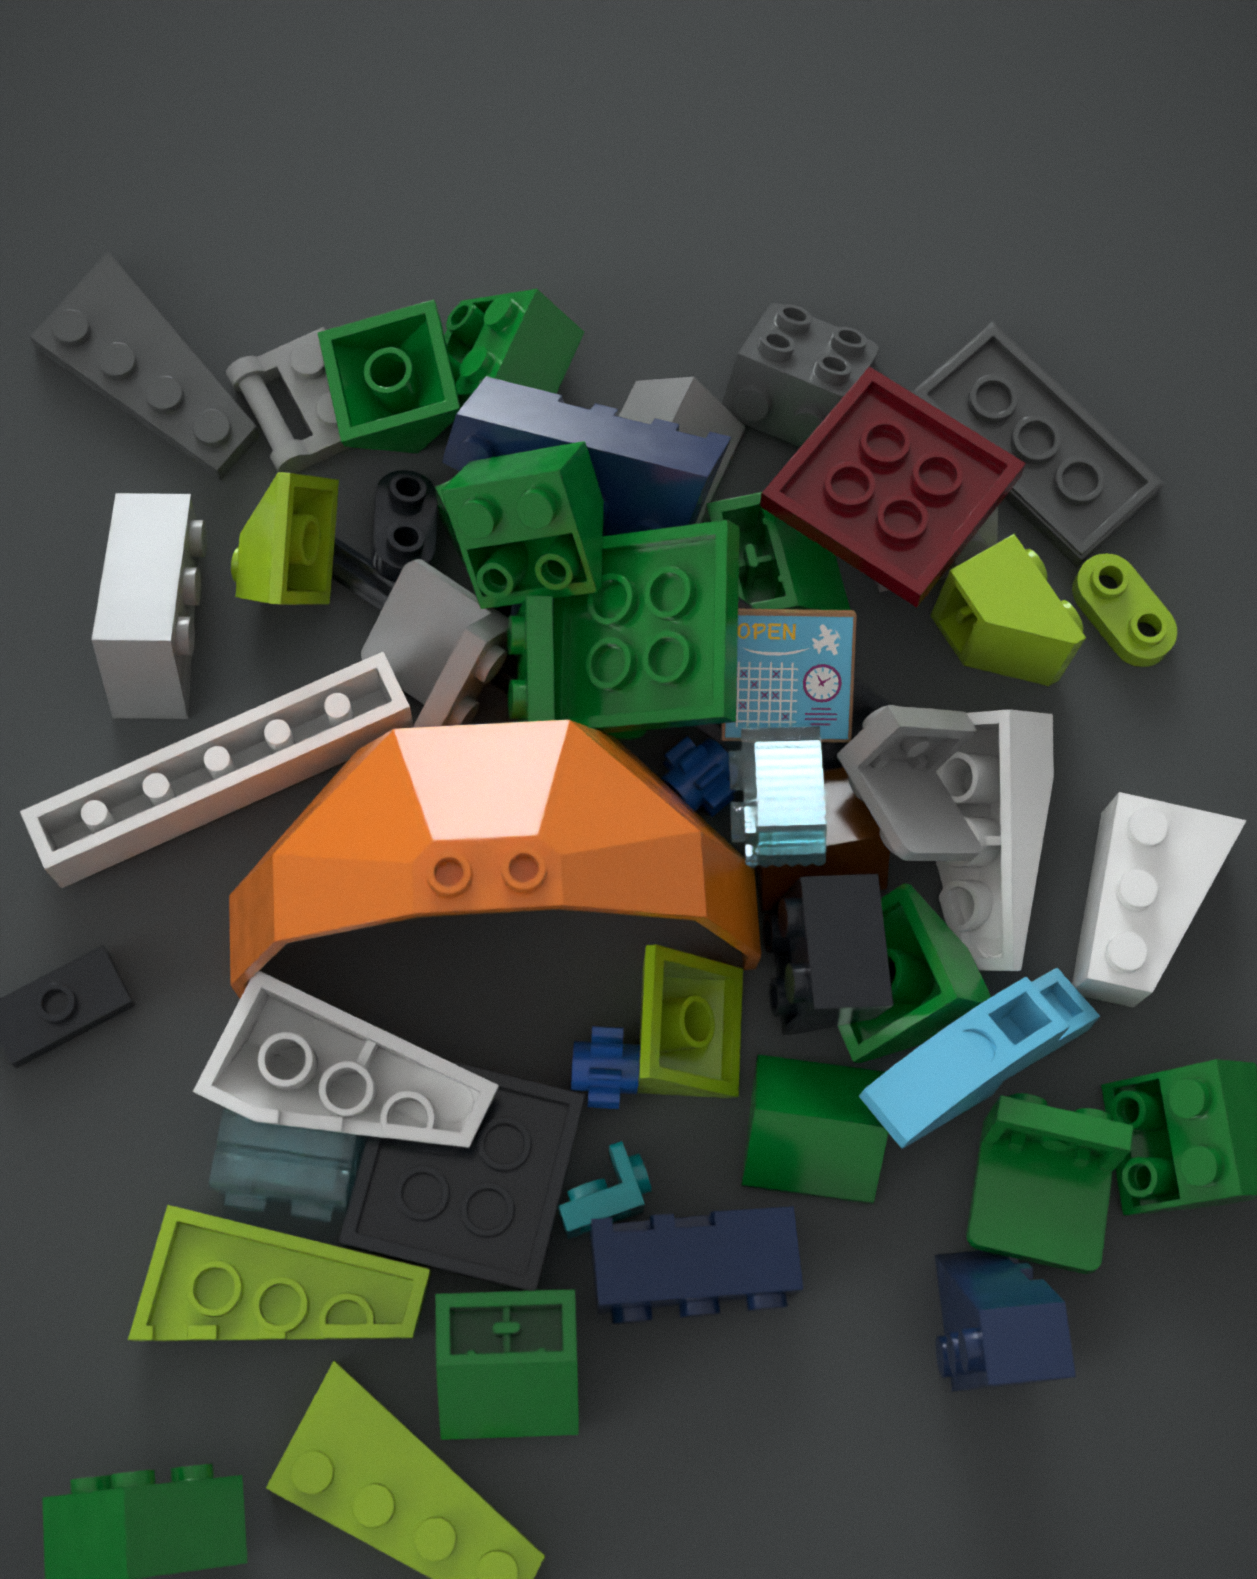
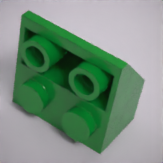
M538 289L460 301L448 316L446 322L447 330L444 337L461 407L485 376L557 394L585 331Z
M585 441L469 461L441 490L480 609L523 603L526 596H552V599L595 593L601 588L604 501Z
M762 492L706 503L703 523L729 520L740 527L738 596L756 609L851 610L836 556L761 508Z
M1215 1059L1101 1084L1105 1111L1112 1115L1113 1121L1133 1125L1131 1151L1115 1168L1123 1216L1220 1206L1257 1199L1256 1063Z
M575 1289L435 1294L436 1372L441 1440L579 1435Z

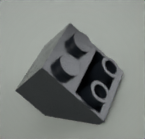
M878 874L800 877L774 904L770 914L765 915L763 922L764 945L768 953H774L777 975L770 982V1006L773 1016L781 1017L782 1034H799L877 1018L893 1006Z

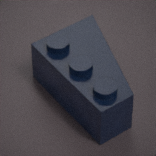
M794 1206L714 1211L710 1213L711 1215L674 1218V1214H661L650 1216L648 1221L616 1224L612 1223V1218L591 1219L590 1242L597 1313L611 1312L612 1324H629L652 1321V1308L679 1306L680 1318L721 1314L719 1303L721 1301L746 1299L748 1311L788 1307L787 1295L798 1294L803 1290Z
M981 1250L935 1255L945 1335L936 1337V1357L941 1377L951 1378L952 1392L1034 1384L1076 1377L1065 1301L1044 1279L1029 1280L1033 1279V1268L1028 1263H1019L1016 1258Z

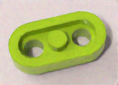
M1106 553L1095 555L1085 561L1078 571L1072 586L1074 600L1081 611L1119 658L1126 663L1137 667H1149L1162 661L1172 649L1177 639V625L1168 609L1133 566L1124 558ZM1107 575L1112 577L1116 581L1118 588L1108 589L1104 587L1099 581V576ZM1144 622L1150 624L1154 628L1156 636L1147 637L1139 631L1137 623Z

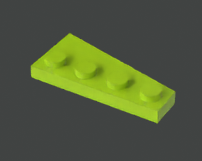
M167 1205L128 1340L414 1339L432 1271L407 1263Z
M333 1361L266 1489L431 1579H534L545 1555L480 1494L459 1477L437 1454L404 1426L382 1403L362 1387L341 1365Z

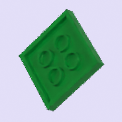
M729 520L603 536L601 588L598 592L554 598L555 720H571L604 733L736 722L740 532L738 525Z

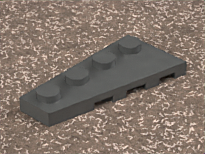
M109 252L98 261L30 336L37 350L219 480L224 478L259 437L257 427Z

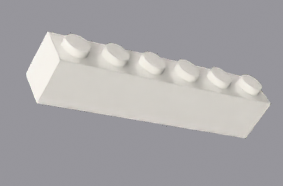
M380 652L20 811L44 869L61 888H64L346 762L358 749L393 729L412 728L414 724L411 709L384 652Z

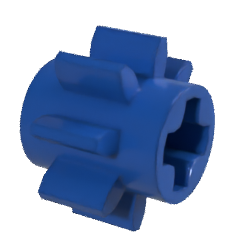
M686 736L664 755L666 761L663 762V765L668 772L660 779L694 811L702 806L713 817L735 798L733 793L737 790L730 781L739 775V770L725 749L713 739L708 738L696 747L692 740Z
M592 1026L591 1042L574 1041L571 1091H587V1107L619 1109L620 1093L637 1094L640 1044L623 1043L624 1027Z

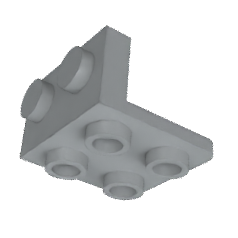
M415 559L404 565L361 650V658L364 660L384 652L401 689L424 704L412 728L469 725L479 709L480 703L476 700L485 684L495 677L507 657V651L504 648L507 644L509 618L495 608L480 609L477 597L425 561Z
M887 705L872 712L862 724L863 729L837 754V757L849 775L848 781L852 791L859 799L865 802L878 824L880 837L885 846L893 854L905 861L973 860L982 852V846L936 773L937 769L978 732L966 712Z

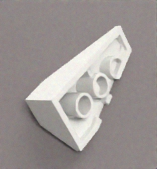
M1010 709L966 713L978 732L937 769L936 773L980 842L982 852L971 861H936L943 886L939 895V901L946 924L969 949L978 970L1021 971L1054 779L1053 714Z
M258 971L250 979L193 1092L258 1123L470 1148L499 1085Z

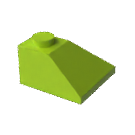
M286 472L277 473L242 529L239 537V547L233 553L231 575L236 583L235 597L280 605L330 604L339 479Z

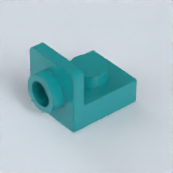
M622 1141L609 1145V1157L619 1184L608 1188L605 1179L582 1184L567 1192L570 1202L559 1205V1215L568 1239L590 1232L591 1219L612 1218V1223L643 1213L645 1203L642 1195L652 1191L650 1180L640 1154L628 1156Z

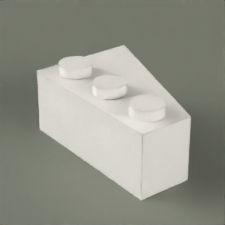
M1119 792L1101 813L1072 985L1082 996L1134 1008L1153 993L1247 820Z

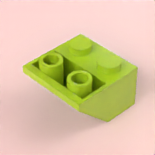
M1015 534L952 568L930 615L964 666L1045 686H1050L1060 680L1086 639L1083 634V624L1076 609L1068 601H1060L1047 582V571L1040 557L1031 549L1025 550Z

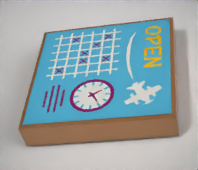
M738 609L736 722L720 723L721 740L850 742L852 734L856 612L854 610Z

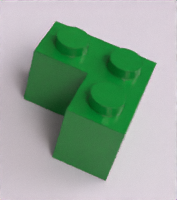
M213 1464L170 1468L171 1483L155 1484V1469L70 1479L71 1494L42 1497L45 1579H140L246 1564L247 1546L242 1475L214 1478Z

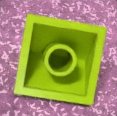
M657 944L646 945L642 971L639 1033L640 1061L637 1093L717 1098L739 1097L742 968Z

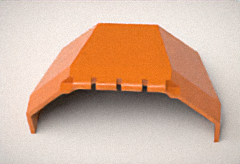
M571 720L393 729L358 749L229 895L230 986L239 999H241L250 979L287 943L416 917L553 909L695 920L742 952L743 970H755L761 958L754 866L615 736Z

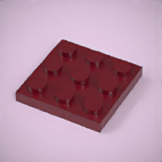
M869 366L761 493L760 507L917 608L1021 478L1026 463Z

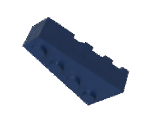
M485 376L455 416L442 463L461 471L469 461L585 441L604 501L603 536L696 524L732 437L714 432H709L706 438L679 432L680 424L654 418L651 424L619 417L617 408L597 403L590 409L564 403L562 395Z

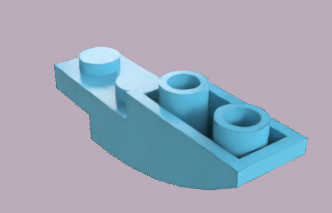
M1058 968L1032 982L1027 977H1024L973 1008L924 1042L867 1086L859 1097L901 1149L992 1096L1004 1080L1087 1032L1100 1015Z

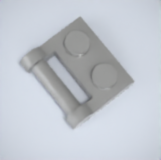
M324 327L258 357H242L234 361L226 370V376L236 392L243 393L273 450L270 454V459L277 472L297 473L351 448L344 447L340 440L317 332L324 331ZM280 377L311 435L310 437L303 440L294 439L268 391L266 383Z

